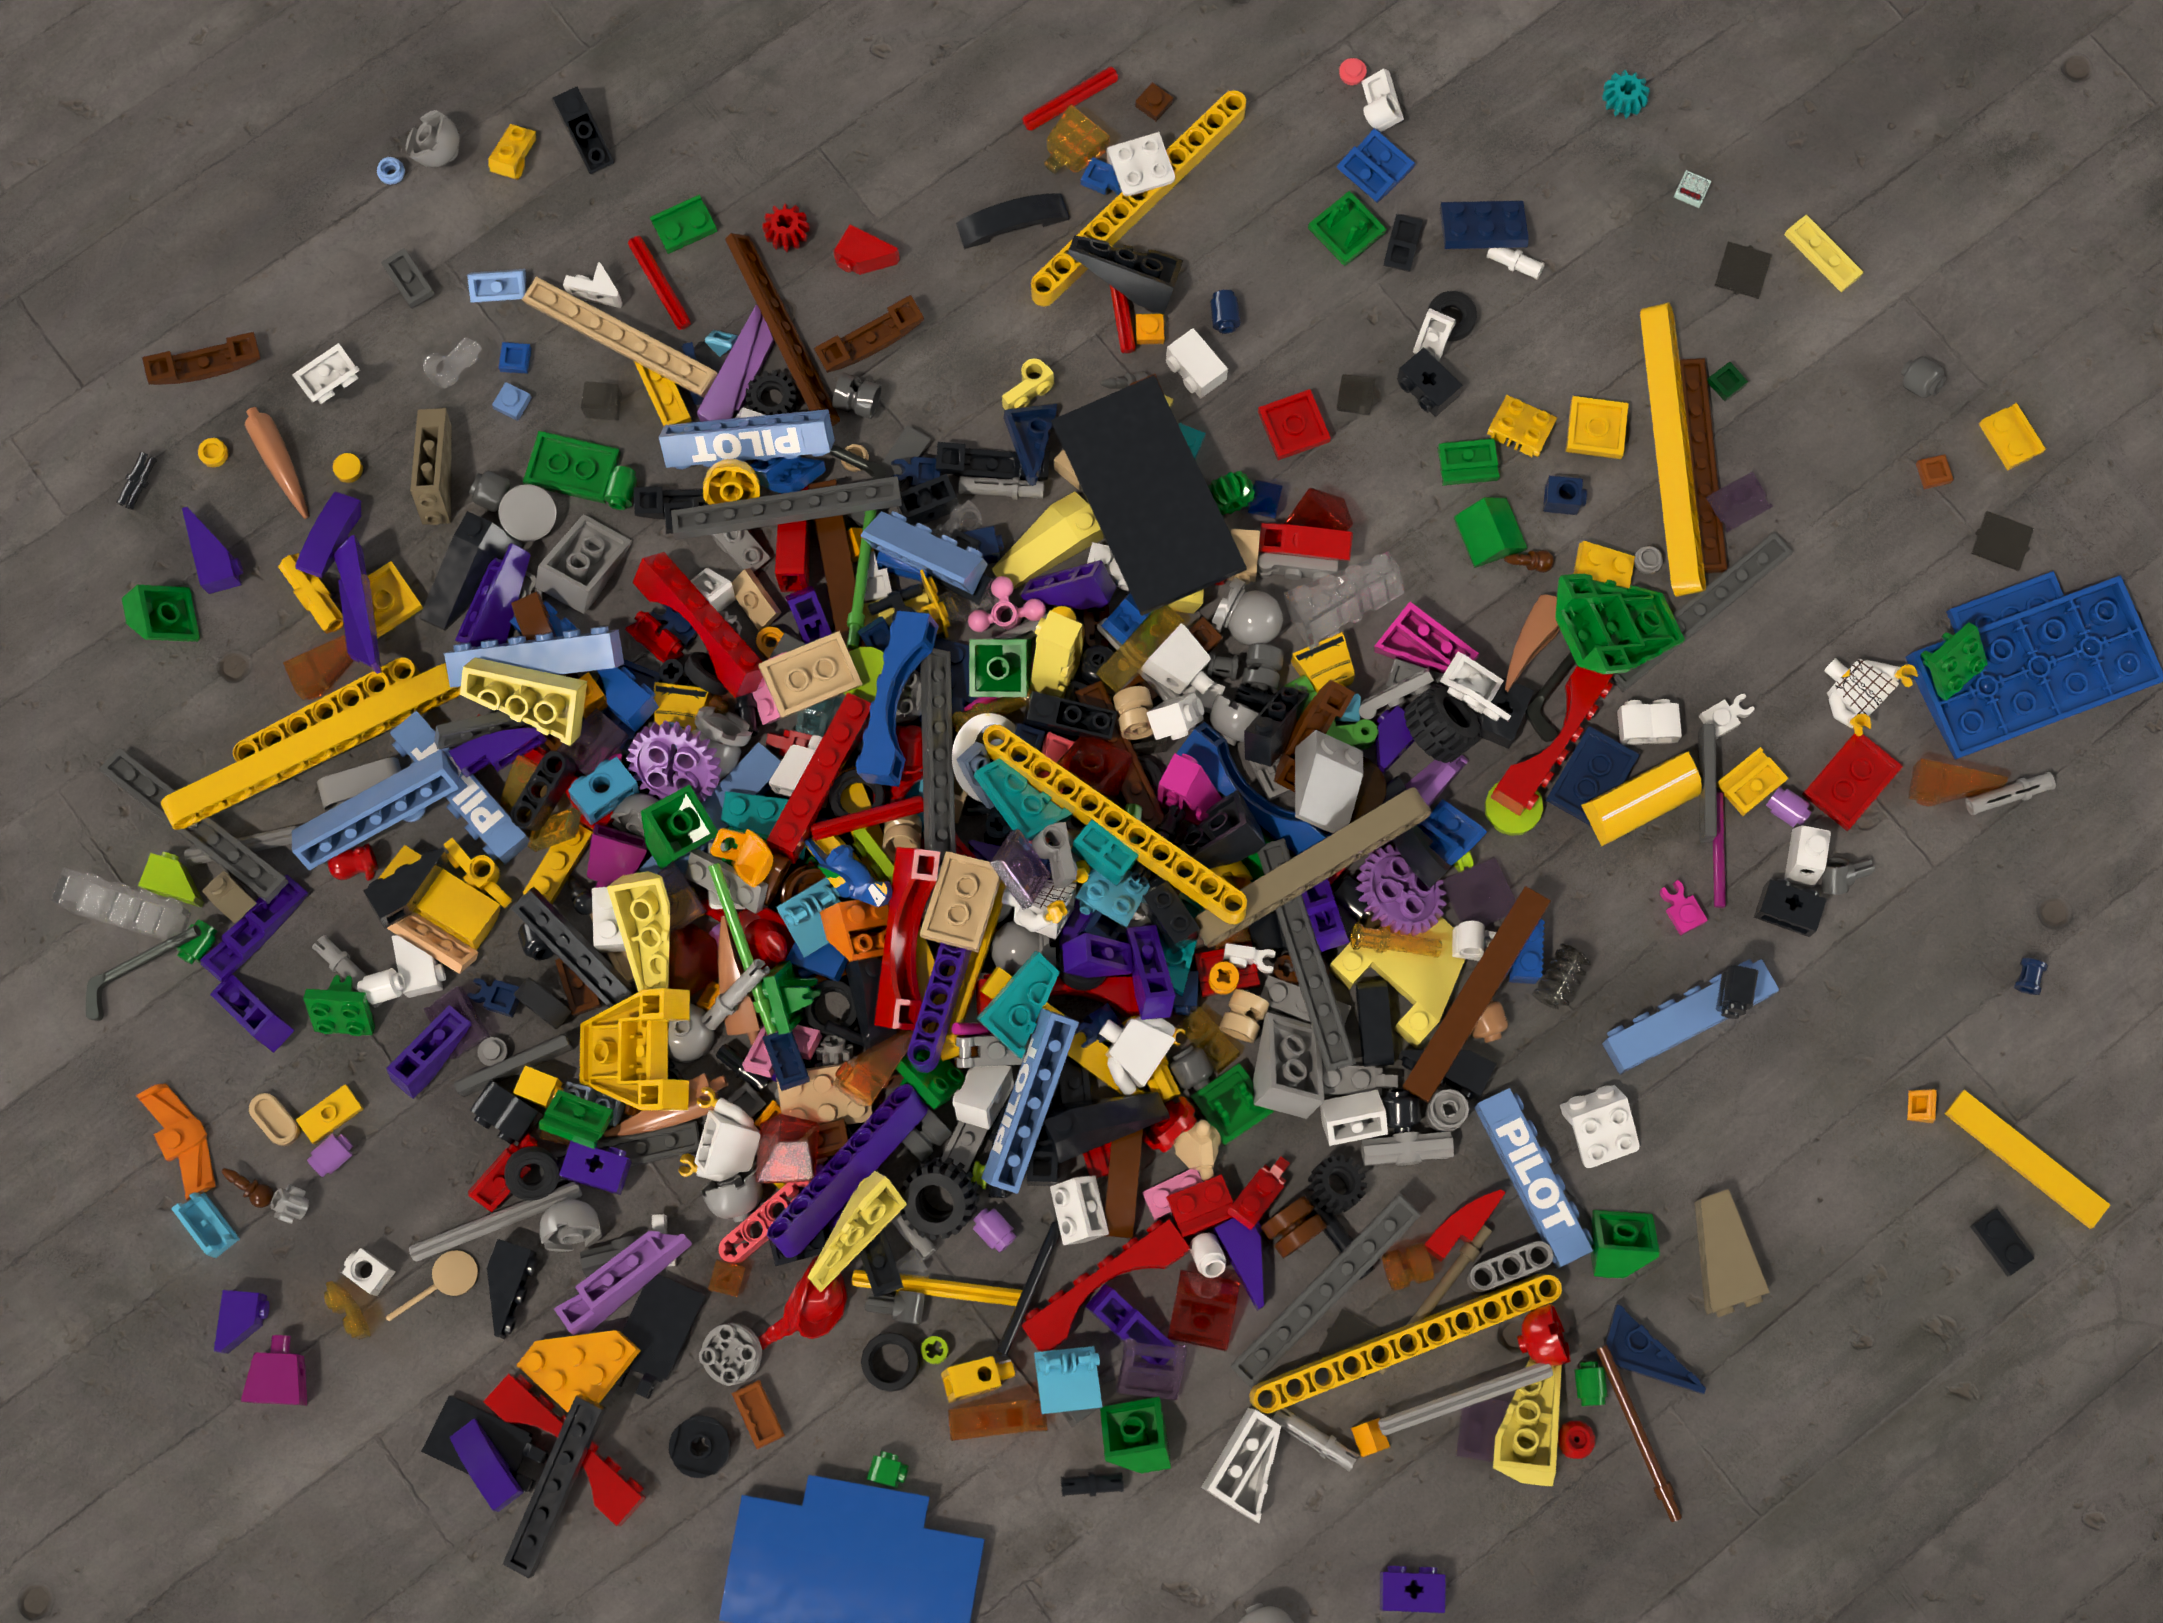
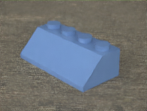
M881 511L863 530L861 537L872 548L916 569H923V572L972 595L988 565L981 558L983 553L969 546L966 550L957 547L958 542L946 535L938 538L931 534L932 530L920 523L912 526L906 523V517L894 511L890 515Z

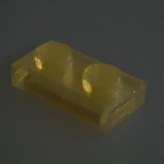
M572 807L550 816L541 829L531 831L528 847L537 852L575 838L579 830L582 813Z

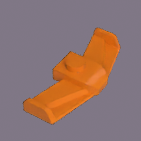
M166 1083L156 1084L137 1094L136 1097L164 1128L153 1135L165 1160L170 1162L176 1158L179 1159L186 1200L189 1201L191 1199L189 1195L192 1193L202 1194L216 1187L206 1138L207 1132L201 1120H198Z

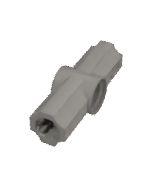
M1451 1131L1428 1134L1404 1132L1394 1134L1392 1137L1361 1140V1155L1364 1166L1396 1163V1166L1420 1164L1426 1160L1453 1158L1454 1144Z

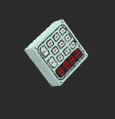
M1686 171L1674 198L1699 208L1711 181Z

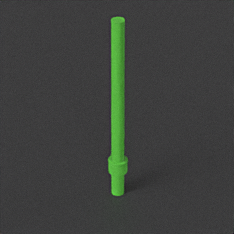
M877 510L865 511L863 530L876 518ZM861 538L852 611L848 614L847 626L849 627L847 648L849 649L858 648L860 635L857 631L864 627L865 622L863 608L872 547L863 538Z
M720 863L708 866L742 965L746 971L754 960ZM760 981L752 989L755 999L753 1005L756 1013H760L766 1033L769 1035L778 1030L777 1026L772 1024L770 1018V1010L772 1008L769 998L764 996Z

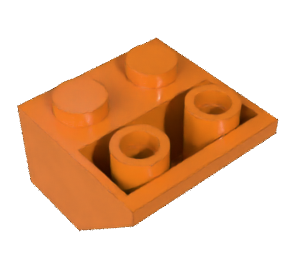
M860 900L837 903L820 912L827 941L850 962L883 956L889 902L887 905L876 907Z

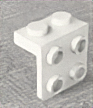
M1159 132L1107 147V163L1113 166L1124 196H1132L1172 184L1175 181V174Z
M338 343L292 374V376L312 403L318 400L322 404L335 395L332 390L339 384L345 388L357 380L358 377L355 373L360 371V369L354 365Z
M1457 652L1440 680L1441 683L1449 687L1447 693L1460 701H1465L1468 703L1467 706L1495 721H1498L1499 717L1509 721L1511 715L1491 703L1504 680L1463 653Z
M1615 1085L1602 1086L1596 1092L1585 1096H1575L1569 1099L1568 1102L1560 1104L1562 1115L1573 1126L1581 1160L1586 1168L1601 1165L1639 1150L1640 1144L1628 1099Z

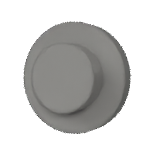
M1642 547L1635 554L1634 565L1643 574H1654L1662 566V554L1654 547Z
M497 1037L486 1038L478 1047L479 1060L489 1067L506 1060L508 1055L507 1045Z

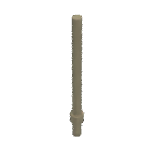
M1483 1225L1472 1242H1465L1459 1250L1460 1255L1407 1325L1428 1317L1469 1262L1473 1263L1480 1254L1479 1249L1492 1233L1488 1227ZM1409 1334L1402 1336L1399 1345L1402 1350L1411 1340ZM1389 1367L1381 1369L1377 1372H1379L1381 1375H1384L1385 1372L1389 1369Z

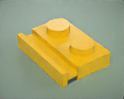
M2017 403L1982 419L1979 423V426L2007 471L2032 459L2036 455L2042 454L2046 450Z
M1760 747L1716 783V787L1724 792V796L1744 816L1789 778L1770 757L1763 753V749Z

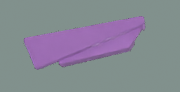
M758 305L754 307L698 409L697 414L700 422L732 419L733 414H738L746 403L745 392L746 388L749 389L748 383L750 380L754 382V376L760 374L774 345L773 337Z
M1463 755L1451 763L1434 760L1406 783L1405 787L1407 790L1415 787L1428 807H1430L1469 760Z
M648 1231L575 1286L579 1295L558 1305L554 1310L572 1335L589 1334L688 1249L692 1243L684 1234H679L678 1236Z

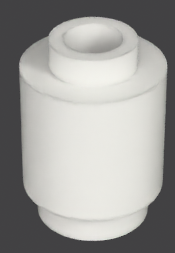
M391 968L365 976L363 980L358 982L357 989L358 992H365L368 1003L374 1005L400 997L402 990L405 989V981L401 973H397Z
M1202 1233L1193 1238L1189 1247L1198 1271L1207 1278H1215L1221 1275L1226 1267V1257L1218 1238L1212 1233Z

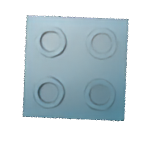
M1092 868L1088 880L1082 885L1075 898L1080 900L1079 910L1081 913L1089 915L1097 910L1127 928L1142 902V896L1147 893L1150 885L1149 883L1147 885L1139 884L1140 876L1137 881H1134L1131 877L1132 872L1128 870L1123 880L1116 886Z
M827 877L776 907L804 958L829 943L826 939L820 912L840 903L838 898L840 894L832 887Z
M1094 1346L1034 1352L1042 1414L1102 1408L1097 1365L1100 1364L1099 1354L1095 1353Z

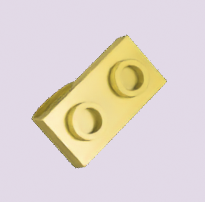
M1039 359L1027 360L1021 369L1022 382L1002 395L1003 408L1007 410L1027 407L1031 399L1037 395L1043 396L1049 392L1054 384V373L1048 365H1045ZM1033 372L1039 373L1041 375L1037 379H1031L1028 377V375Z

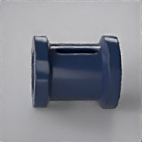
M2022 958L2020 962L2022 966L2020 978L2015 983L2014 988L2030 995H2040L2042 989L2040 988L2043 972L2047 971L2048 965L2036 959Z

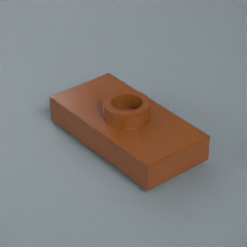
M760 1380L731 1393L757 1450L785 1437Z

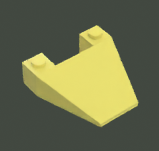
M1442 917L1438 918V923L1424 934L1420 932L1415 937H1412L1410 933L1402 937L1400 930L1392 935L1390 926L1385 927L1383 930L1379 928L1350 942L1329 966L1330 973L1349 990L1371 967L1414 1006L1397 1023L1394 1030L1415 1049L1439 1023L1465 961L1463 958L1452 957V930L1454 927Z

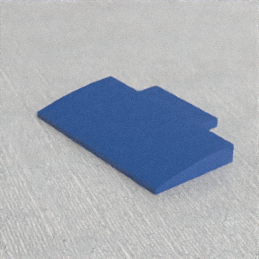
M2054 571L1946 611L1955 634L1968 622L1978 627L1988 663L1982 672L1975 675L1959 692L1952 695L1947 701L1937 695L1930 668L1924 665L1923 661L1925 659L1921 656L1925 650L1934 653L1946 641L1912 652L1905 657L1907 663L1913 665L1917 670L1918 677L1914 676V679L1955 760L2163 682V671L2121 575L2064 596Z
M808 1475L802 1506L742 1495L719 1621L730 1623H970L985 1539L924 1528L930 1499L928 1496Z

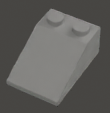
M583 514L539 564L535 588L584 614L601 594L629 549L632 540Z
M1317 730L1295 747V818L1333 834L1349 825L1363 777V751Z
M1269 1012L1265 1015L1253 1077L1254 1105L1307 1119L1324 1102L1322 1057L1311 1024Z

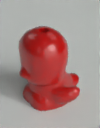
M370 843L358 846L355 849H348L328 860V868L331 875L341 881L350 879L361 872L365 873L366 880L370 881L373 879L375 871L378 870L377 859Z

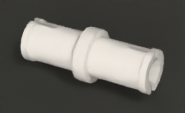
M1490 248L1487 253V258L1508 266V270L1513 272L1515 270L1520 271L1536 280L1539 278L1545 264L1523 255V251L1518 249L1514 251L1509 248Z

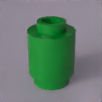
M625 466L614 467L613 472L609 475L604 500L609 503L611 508L625 510V507L632 506L634 487H636L638 481L636 471Z
M199 919L194 925L199 927L201 935L176 948L179 951L177 956L191 965L194 961L201 963L200 960L216 941L215 936L218 933L216 929Z
M1598 1361L1580 1363V1369H1574L1577 1399H1581V1406L1606 1405L1605 1397H1608L1604 1367H1599Z

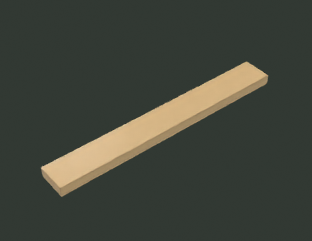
M535 277L522 298L525 304L703 398L718 374L715 370L538 277Z

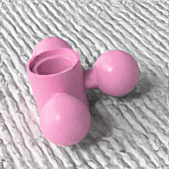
M999 576L991 584V592L996 598H999V602L993 606L991 614L980 609L973 611L968 617V624L975 632L987 630L992 623L1010 630L1020 625L1022 617H1026L1030 621H1039L1044 617L1046 608L1039 599H1030L1021 608L1010 603L1009 596L1013 592V583L1009 578ZM1011 608L1013 612L1011 620L1002 622V612L1005 609Z

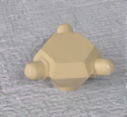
M1201 1120L1196 1122L1189 1131H1183L1175 1139V1153L1190 1169L1199 1171L1203 1181L1214 1177L1213 1167L1218 1154V1146L1221 1143V1137L1217 1129L1211 1126L1208 1121Z

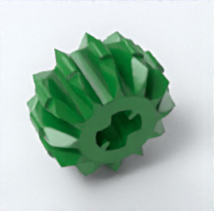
M1241 471L1229 472L1224 476L1220 475V478L1212 480L1211 484L1208 485L1221 515L1240 511L1241 508L1247 507L1249 502L1254 499V486L1251 480L1248 479L1247 474H1243Z

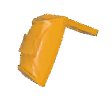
M721 828L710 849V853L713 856L733 860L731 864L739 877L754 888L766 878L773 864V854L765 841L749 829L742 833ZM728 837L734 838L735 842L739 844L737 849L731 848L728 851H722L720 847L722 841Z

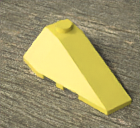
M1076 492L1051 504L992 568L996 578L999 576L1009 578L1013 583L1014 590L1030 579L1039 576L1092 545V542L1097 543L1103 540V533L1090 505Z
M649 871L622 875L607 886L637 990L640 992L647 989H668L670 902L663 878Z
M1530 1357L1526 1367L1535 1365L1537 1363H1535ZM1562 1365L1551 1367L1553 1371L1552 1377L1516 1390L1495 1436L1493 1468L1520 1483L1553 1487L1556 1474Z

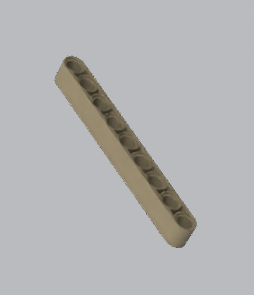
M1415 787L1402 792L1240 889L1247 899L1246 916L1242 922L1235 925L1228 924L1208 910L1200 913L1194 918L1200 928L1199 935L1208 948L1221 943L1421 823L1431 815L1432 811ZM1229 903L1225 906L1230 911H1237L1241 908L1237 903Z

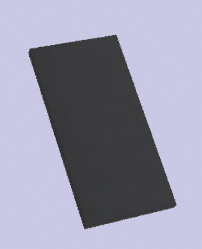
M1155 375L1051 420L1057 437L1141 616L1247 570L1244 560Z

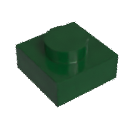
M1729 361L1708 378L1707 383L1726 402L1743 389L1748 381Z

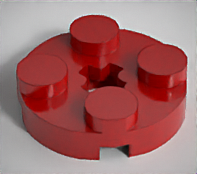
M1178 1097L1181 1102L1176 1104L1172 1100L1164 1104L1170 1114V1118L1151 1125L1148 1134L1143 1131L1142 1139L1151 1149H1159L1163 1153L1168 1151L1174 1145L1175 1139L1183 1131L1187 1132L1195 1125L1197 1121L1193 1116L1195 1108L1185 1097Z

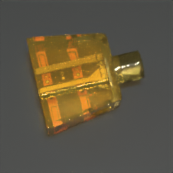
M1070 105L1047 138V150L1051 155L1045 160L1044 164L1054 174L1064 165L1073 173H1078L1088 166L1092 157L1097 159L1107 152V147H1110V136L1074 106Z

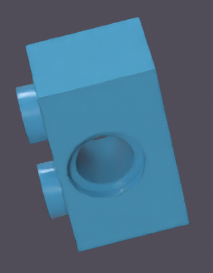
M617 756L612 760L607 759L601 762L595 771L587 777L581 776L577 778L568 789L571 800L590 825H593L615 810L624 798L631 794L639 793L637 782ZM600 785L609 786L606 792L598 793L595 791Z

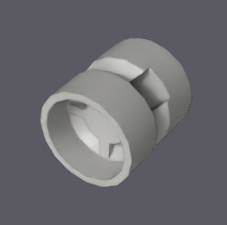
M1451 1089L1440 1091L1426 1108L1425 1115L1429 1126L1436 1132H1454L1468 1117V1102L1464 1095L1458 1091Z

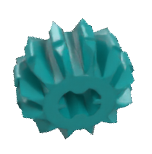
M1625 69L1622 71L1621 76L1614 73L1611 79L1605 82L1602 101L1607 102L1606 110H1615L1614 116L1623 113L1627 119L1630 113L1637 116L1641 108L1646 107L1650 91L1649 87L1645 86V78L1637 79V71L1631 76L1628 75Z

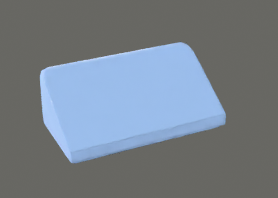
M525 269L473 272L467 275L471 303L522 299L526 294Z

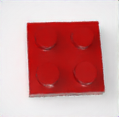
M1311 389L1258 407V414L1278 460L1329 443L1331 440Z

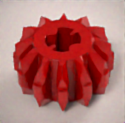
M784 203L783 209L780 210L773 206V214L766 213V222L762 225L763 232L766 233V241L768 243L773 242V247L776 250L782 245L786 252H788L791 245L798 249L800 247L799 241L806 242V233L810 230L809 223L806 222V214L804 212L799 213V207L796 205L789 209L788 204Z

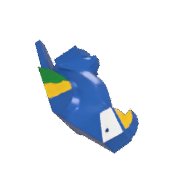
M811 838L804 841L820 863L817 866L841 897L857 899L876 907L888 904L893 893L889 881L879 882L874 879L867 867L854 858V849L850 845H840L833 849L828 856Z

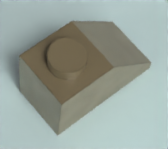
M227 871L221 872L202 890L208 899L233 923H236L257 904Z

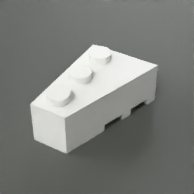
M1248 1408L1201 1488L1250 1520L1260 1523V1512L1264 1495L1267 1492V1481L1271 1465H1273L1281 1426L1256 1409Z

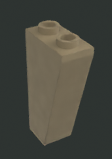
M446 408L418 409L410 491L422 525L451 523L452 425Z
M1729 1189L1697 1200L1695 1202L1706 1314L1716 1312L1717 1317H1721L1735 1312L1733 1306L1744 1302L1747 1308L1763 1302L1761 1296L1770 1292Z

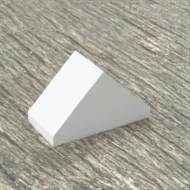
M705 568L690 580L717 611H722L735 601L732 583L709 568Z

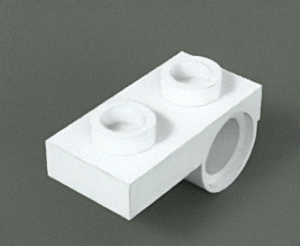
M1382 69L1362 81L1368 105L1364 106V115L1373 128L1383 132L1404 120L1388 70Z
M1465 921L1458 926L1456 925L1452 930V957L1479 961L1497 932L1485 930V925L1478 921Z

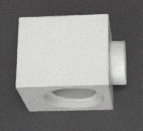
M362 1248L348 1256L344 1262L345 1269L342 1271V1274L374 1296L379 1295L395 1274L393 1269ZM371 1263L372 1273L369 1277L363 1279L360 1270L364 1264Z

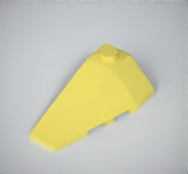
M874 1171L869 1177L864 1178L859 1183L858 1188L850 1197L808 1275V1279L820 1292L907 1205L886 1176Z

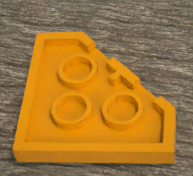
M612 1330L535 1341L517 1363V1366L565 1411L569 1412L575 1396L579 1394L599 1404L641 1350L620 1331Z

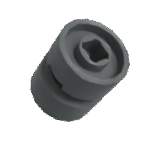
M843 373L835 388L833 408L845 412L853 409L856 415L872 419L880 401L882 385L869 380L861 383L858 377Z
M1250 645L1246 658V664L1249 667L1244 669L1241 684L1262 692L1268 690V694L1277 693L1280 675L1277 671L1282 670L1285 652L1271 645Z
M928 1109L924 1118L905 1137L901 1144L922 1163L934 1153L933 1147L935 1145L941 1146L952 1133Z

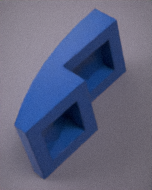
M1129 593L1101 626L1123 645L1150 613L1141 616Z

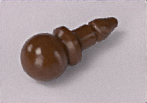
M1546 550L1538 552L1529 551L1527 555L1511 554L1504 557V561L1507 563L1526 566L1530 571L1536 570L1541 573L1550 571L1554 566V557Z
M227 1168L222 1169V1174L230 1183H234L236 1187L245 1191L242 1196L244 1198L249 1197L253 1206L264 1208L271 1203L273 1191L268 1185L258 1184L256 1179L250 1183L247 1178L239 1175L238 1172Z

